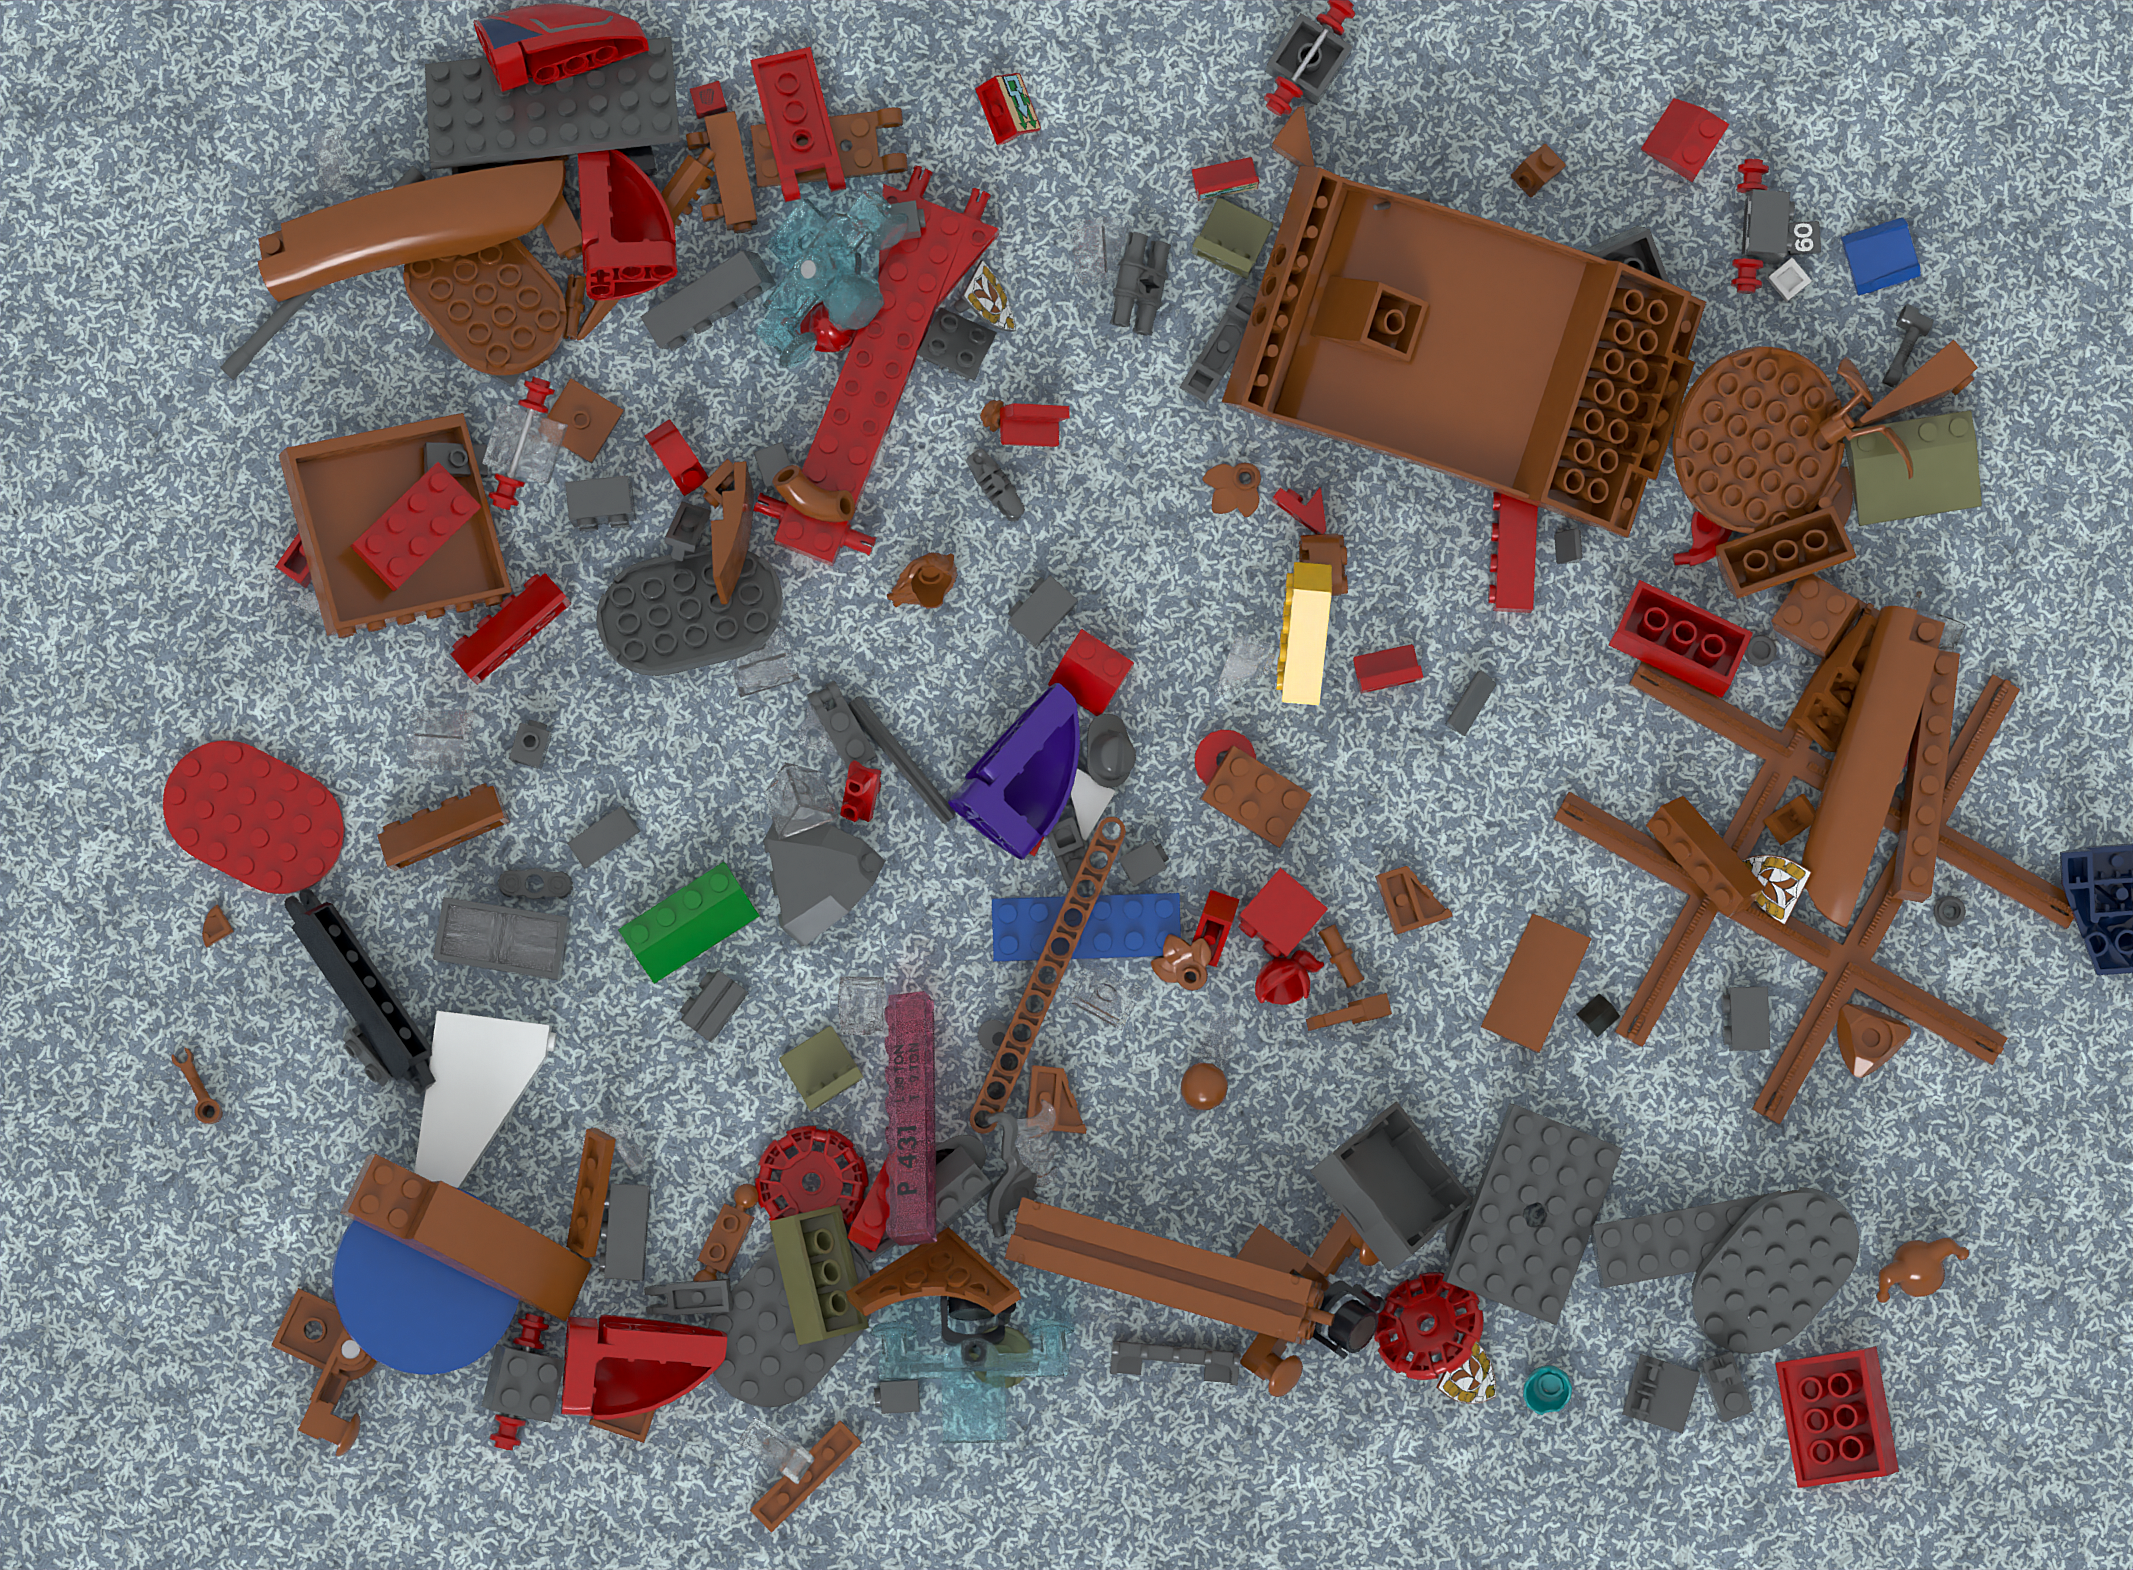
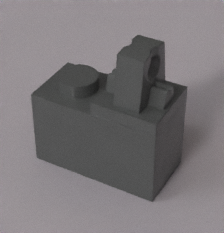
M1724 1351L1697 1362L1721 1422H1727L1754 1411L1731 1351Z

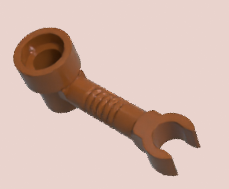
M184 1048L188 1055V1059L184 1063H179L176 1056L172 1054L173 1064L181 1069L198 1100L195 1106L196 1118L204 1124L219 1122L223 1116L222 1107L217 1101L210 1098L205 1086H203L204 1084L201 1078H199L193 1063V1053L189 1049ZM210 1108H214V1115L208 1118L207 1111Z

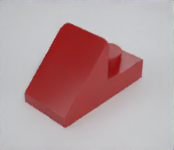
M1280 487L1273 496L1272 502L1313 533L1325 534L1327 529L1321 487H1319L1306 506L1301 503L1303 498L1290 488L1285 491Z

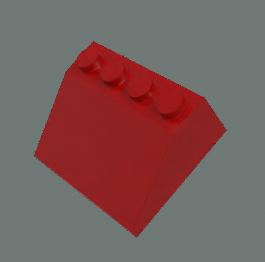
M1876 1346L1775 1363L1798 1488L1883 1477L1899 1472Z

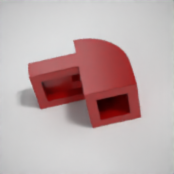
M670 419L644 435L683 496L701 486L709 478L699 460Z

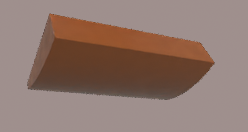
M1532 914L1481 1028L1537 1054L1540 1053L1590 944L1591 938L1546 918Z

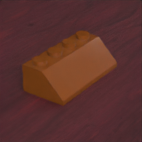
M1834 505L1715 546L1718 568L1728 590L1737 599L1856 558V553Z
M487 783L470 789L471 795L459 800L458 796H453L440 802L442 807L430 812L429 808H425L412 814L413 820L403 824L398 820L383 826L384 832L377 836L387 867L394 871L400 870L510 823L496 787L493 785L488 787Z

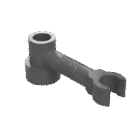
M1908 303L1903 307L1896 321V326L1906 330L1907 333L1897 352L1898 354H1896L1894 361L1882 380V383L1892 388L1894 385H1898L1904 371V366L1919 335L1926 336L1934 322L1933 319L1919 313L1918 308Z

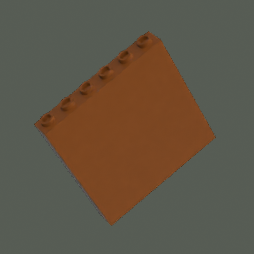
M463 413L287 447L278 455L327 636L338 634V638H346L357 634L356 630L367 628L368 632H374L386 628V623L396 621L398 626L407 625L415 622V617L424 615L427 616V619H435L446 615L445 611L456 609V613H463L475 609L474 605L485 603L486 607L501 604L504 601L503 598L512 592ZM426 442L463 444L464 450L468 455L471 475L469 477H453L482 507L396 591H393L350 545L425 474L423 445Z

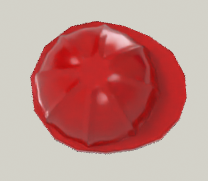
M827 299L811 307L804 314L800 324L801 336L804 343L812 350L819 352L843 351L852 345L860 321H858V315L852 306L841 299Z

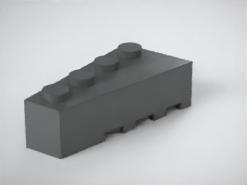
M741 250L640 317L658 348H670L671 351H674L687 343V337L694 333L700 334L713 326V322L721 317L724 318L738 310V307L759 297L777 284L758 253Z

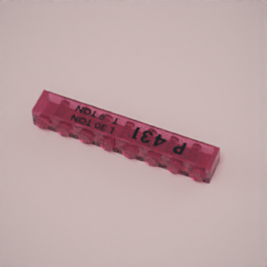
M925 991L888 995V1006L885 1007L884 1012L889 1030V1036L885 1037V1049L889 1055V1066L885 1068V1079L889 1085V1096L885 1098V1108L889 1115V1126L885 1129V1137L889 1145V1156L886 1157L885 1165L890 1182V1187L886 1188V1201L890 1206V1217L886 1219V1231L888 1236L900 1246L937 1242L934 1000Z

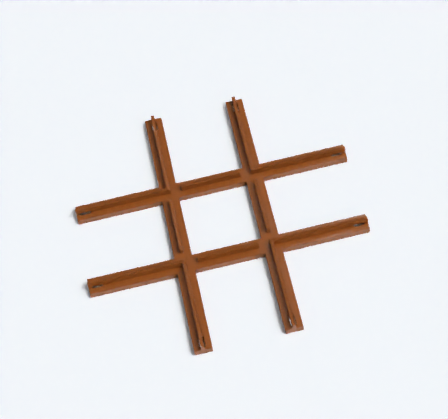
M1855 598L1859 601L1861 610L1840 643L1855 627L1854 624L1862 610L1863 613L1857 624L1866 614L1872 615L1877 621L1880 611L1874 608L1873 604H1867ZM1821 659L1781 732L1719 697L1641 661L1629 685L1765 760L1722 837L1724 842L1741 860L1748 858L1766 826L1763 820L1773 813L1792 777L1799 779L1820 792L1823 790L1832 761L1809 748L1813 738L1792 717L1805 692L1826 661ZM1992 674L1948 753L1936 857L2064 929H2068L2074 916L2063 890L1946 825L2020 691L2019 688L2011 684V681L2003 680ZM1641 675L1644 676V677H1646V678H1648L1649 680H1651V681L1657 683L1658 685L1656 686V685L1652 684L1651 682L1645 680L1644 678L1641 677ZM1998 687H2000V689H1999V691L1997 692V694H1996V696H1995L1993 702H1990L1991 699L1993 698V696H1994L1996 690L1998 689ZM1568 792L1553 820L1689 895L1687 902L1614 1031L1639 1047H1643L1717 912L1724 916L1726 915L1717 908L1711 898L1695 883V880L1676 862L1675 858L1662 843L1577 795ZM1893 795L1883 827L1899 835L1903 800ZM1565 811H1568L1569 813L1577 816L1578 818L1582 819V821L1567 814ZM1898 844L1843 944L1836 942L1792 916L1789 917L1786 925L1762 910L1755 901L1748 908L1728 917L1826 972L1820 986L1751 1110L1778 1125L1781 1124L1834 1028L1841 1008L1847 1004L1855 989L1989 1065L1994 1064L1998 1055L2004 1049L2003 1046L2008 1039L2006 1036L1871 961L1904 901L1903 899L1892 898ZM2051 905H2053V906H2055L2056 908H2058V909L2064 911L2065 913H2067V915H2065V914L2059 912L2058 910L2052 908ZM1636 1016H1638V1018H1637V1020L1635 1021V1023H1634L1633 1027L1631 1028L1630 1032H1628V1030H1629V1028L1631 1027V1025H1632L1634 1019L1636 1018ZM1976 1041L1990 1048L1992 1052L1977 1044ZM1775 1093L1773 1100L1771 1101L1768 1109L1766 1110V1106L1768 1105L1771 1097Z

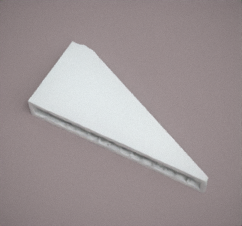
M437 1011L432 1042V1056L430 1057L429 1069L436 1082L425 1093L414 1173L432 1182L443 1181L453 1187L462 1188L548 1058L549 1051L554 1052L557 1034L551 1032L552 1026Z

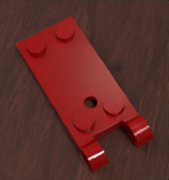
M811 47L750 60L785 203L801 199L796 173L824 167L830 192L846 189L844 174ZM799 137H805L808 143L800 146L796 143V140Z

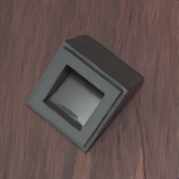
M1579 528L1554 534L1556 563H1579L1583 558L1581 531Z

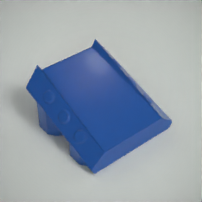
M1904 217L1841 237L1858 296L1872 293L1894 284H1904L1910 279L1921 276L1920 264L1918 263L1909 233L1908 223Z

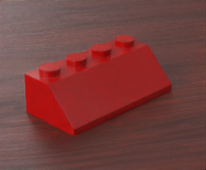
M546 573L541 576L538 574L532 576L523 585L526 589L517 597L512 594L500 604L501 611L494 617L490 614L484 617L476 625L478 630L470 637L464 635L452 646L454 651L450 655L476 685L481 683L572 604Z

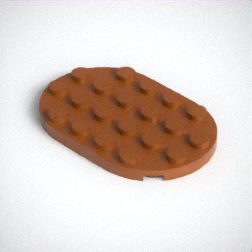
M518 238L463 257L459 254L404 264V285L411 304L449 349L463 363L475 370L504 376L529 371L545 362L556 351L563 339L567 325V312L562 291L551 275Z

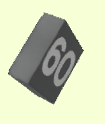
M1819 221L1789 223L1788 232H1793L1792 250L1789 251V255L1821 253Z

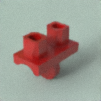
M855 760L850 763L840 812L843 818L853 822L859 819L870 822L873 819L877 794L881 789L880 777L882 771L866 768Z

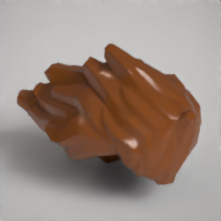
M931 552L914 559L899 575L900 578L891 590L892 592L887 594V599L892 600L895 607L902 603L920 605L926 609L942 606L945 595L952 589L958 576L954 555L951 553L944 555Z

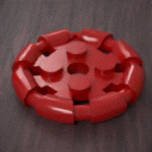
M817 1125L793 1128L786 1131L787 1135L776 1141L774 1139L765 1149L759 1160V1176L755 1178L758 1203L761 1209L764 1207L770 1218L768 1220L774 1221L797 1215L799 1212L806 1213L832 1207L833 1205H840L844 1225L847 1223L849 1226L855 1220L865 1201L863 1199L865 1186H869L866 1163L863 1156L859 1157L853 1147L855 1145L852 1141L831 1128L828 1131L816 1129ZM814 1141L825 1143L824 1153L812 1151ZM794 1145L799 1153L789 1160L784 1151ZM841 1155L844 1156L849 1164L842 1170L835 1161ZM773 1168L782 1170L780 1182L770 1181ZM809 1173L817 1174L821 1180L820 1187L813 1192L807 1191L802 1183L805 1175ZM843 1182L853 1184L851 1196L841 1195ZM781 1195L789 1204L782 1210L775 1202V1199Z
M1427 1272L1419 1274L1418 1278L1411 1281L1409 1279L1404 1280L1386 1296L1383 1310L1377 1313L1379 1319L1374 1339L1380 1346L1378 1352L1390 1369L1396 1373H1405L1407 1378L1433 1380L1439 1378L1441 1373L1448 1371L1450 1374L1460 1368L1472 1356L1473 1351L1471 1350L1475 1342H1480L1484 1327L1483 1311L1478 1308L1479 1298L1473 1291L1442 1281L1445 1273ZM1423 1290V1294L1415 1296V1292ZM1449 1291L1446 1298L1440 1297L1442 1292ZM1397 1308L1404 1309L1400 1318L1394 1316ZM1461 1308L1466 1309V1313L1458 1315L1456 1311ZM1428 1318L1435 1320L1430 1330L1421 1331V1324L1424 1320ZM1459 1333L1465 1335L1460 1344L1457 1343ZM1397 1334L1399 1339L1391 1342V1338ZM1409 1352L1414 1354L1411 1362L1406 1360ZM1441 1353L1443 1359L1433 1362L1432 1356Z

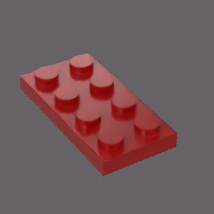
M437 462L350 547L393 591H396L482 506Z

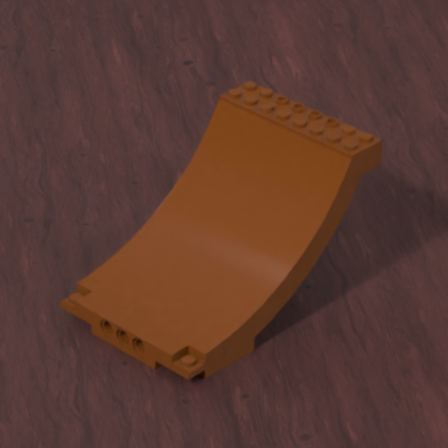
M1300 166L1222 402L1268 421L1400 459L1499 492L1586 525L1598 527L1621 537L1629 538L1647 480L1657 479L1695 364L1688 357L1706 301L1692 296L1689 291L1618 261L1605 260L1543 237L1432 202L1351 181L1320 167ZM1384 202L1391 203V207L1389 209H1373V206L1375 204Z

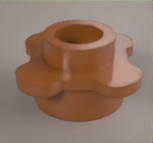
M1001 400L989 401L981 411L980 419L983 421V426H990L992 432L1000 428V408L1004 407V402Z

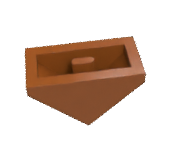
M1304 106L1296 108L1273 141L1271 149L1299 168L1300 166L1315 167Z

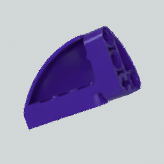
M1060 683L1051 685L966 773V781L948 800L950 807L973 828L1019 860H1024L1041 838L1046 837L1051 832L1067 804L1074 785L1080 750V728L1077 703L1073 695Z

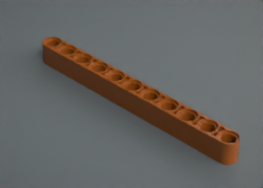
M1105 817L1097 825L972 1107L969 1118L970 1125L978 1133H989L997 1126L998 1122L984 1127L979 1126L975 1122V1115L981 1110H986L990 1113L1004 1110L1126 833L1125 825L1117 817ZM1108 822H1116L1120 826V834L1115 839L1110 840L1103 836V826ZM1095 851H1103L1107 855V863L1102 868H1094L1090 864V855ZM1085 879L1092 881L1095 886L1093 894L1088 897L1079 895L1076 889L1078 883ZM1071 908L1078 909L1082 913V920L1074 926L1068 925L1064 921L1065 912ZM1063 937L1068 940L1069 949L1066 953L1056 954L1052 951L1051 943L1054 939ZM1044 966L1053 967L1057 973L1055 980L1051 983H1044L1038 977L1040 969ZM1031 995H1039L1044 1001L1042 1009L1037 1012L1028 1010L1025 1004L1027 998ZM1018 1024H1026L1031 1029V1035L1026 1040H1018L1013 1035L1014 1027ZM1014 1053L1018 1058L1016 1067L1013 1069L1002 1067L1000 1058L1003 1054ZM998 1081L1004 1084L1006 1090L1003 1096L999 1098L990 1096L987 1091L990 1083Z

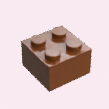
M1811 573L1799 577L1771 620V623L1776 632L1827 661L1861 609L1857 599Z

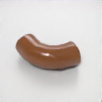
M797 465L781 469L772 480L774 487L786 502L806 516L827 522H843L853 518L855 503L849 491H831L820 488L810 482Z

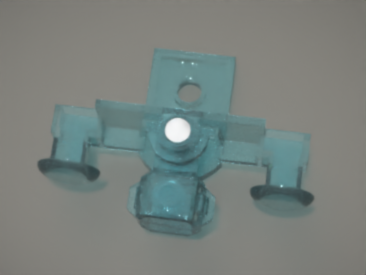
M865 189L846 214L833 213L829 220L809 199L802 198L766 244L789 271L764 302L763 307L771 311L755 332L768 346H773L780 354L779 364L782 367L794 368L799 366L815 350L817 344L815 333L805 332L800 334L796 328L817 301H823L825 309L829 314V321L839 331L857 330L868 326L885 304L884 297L879 290V283L869 273L861 274L862 260L861 254L857 250L869 234L873 236L871 246L876 250H887L895 246L905 236L909 227V218L905 213L892 216L888 212L891 205L878 191ZM808 234L811 238V243L804 250L802 240Z

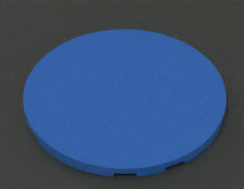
M456 1188V1189H458V1190H460V1191H462V1192H464V1193H466V1194H468V1195H470V1196H472V1197H474V1198H476V1199L482 1201L481 1199H479V1198L476 1197L475 1195H473V1194H471V1193H469V1192H467V1191H464V1190H462V1189ZM352 1220L345 1230L334 1257L332 1269L333 1298L335 1299L340 1320L352 1340L371 1358L401 1372L433 1375L454 1371L473 1363L485 1355L501 1339L509 1327L518 1306V1299L356 1220Z

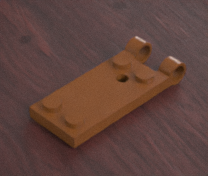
M891 107L873 112L829 116L844 179L908 171L907 154L892 153L879 157L876 129L902 126L901 108ZM766 124L751 125L757 187L781 186ZM799 137L796 143L804 146L808 143V140L805 137ZM848 140L852 143L851 150L843 151L840 146L843 141ZM824 167L795 174L798 184L827 181Z

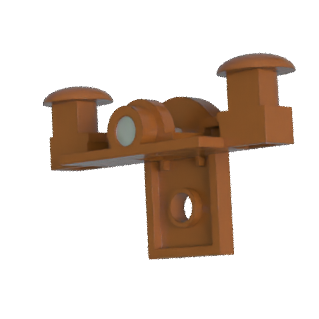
M298 1288L271 1346L323 1370L309 1399L311 1403L298 1431L317 1440L323 1438L338 1445L336 1456L340 1457L346 1454L355 1443L360 1431L361 1419L359 1414L355 1413L349 1422L334 1415V1410L347 1383L368 1374L378 1361L371 1358L352 1340L340 1320L335 1304ZM311 1321L319 1322L323 1328L322 1335L315 1340L308 1338L305 1333L306 1325Z

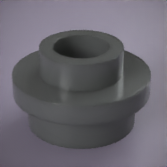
M1954 896L1942 897L1934 906L1936 921L1945 927L1959 925L1966 914L1963 902ZM1946 906L1954 908L1955 914L1953 917L1945 916L1944 908Z

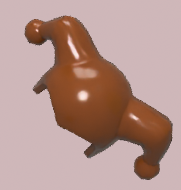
M1950 1237L1938 1239L1930 1243L1922 1240L1905 1242L1898 1247L1893 1255L1892 1263L1883 1267L1879 1272L1877 1300L1881 1303H1886L1890 1299L1888 1291L1896 1283L1906 1294L1914 1297H1925L1933 1294L1942 1286L1945 1279L1944 1259L1954 1254L1959 1260H1966L1969 1257V1250L1966 1247H1960Z

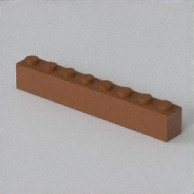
M1939 650L1910 743L1892 898L1923 903L1932 895L1960 653Z

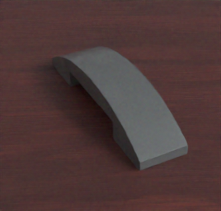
M1242 283L1203 351L1180 385V389L1205 404L1208 402L1238 354L1258 292Z

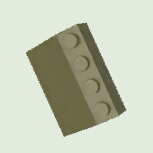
M1971 410L1883 424L1887 428L1890 427L1909 450L1913 462V477L1910 479L1908 478L1905 460L1891 441L1881 432L1857 436L1850 441L1846 436L1843 437L1859 526L1982 506L1977 441ZM1874 426L1856 428V429H1852V431H1857V430H1861V429H1865V428H1869V427H1874Z

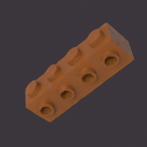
M1684 796L1662 805L1646 824L1655 838L1664 845L1676 862L1695 880V883L1703 889L1727 918L1748 908L1765 889V886Z

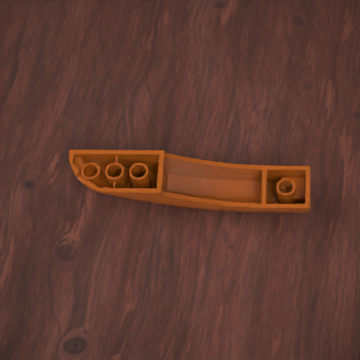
M563 160L511 165L425 180L355 198L281 223L280 231L258 238L262 260L257 262L262 279L270 294L278 302L361 274L428 259L459 254L463 257L520 237L543 223L549 217V210L555 200L561 198L566 178L565 162Z
M1884 606L1880 610L1856 692L1828 776L1819 797L1802 855L1801 865L1812 871L1805 889H1807L1809 896L1814 902V906L1824 917L1844 928H1847L1881 834L1923 705L1945 626L1944 622L1917 614L1918 610L1902 606Z

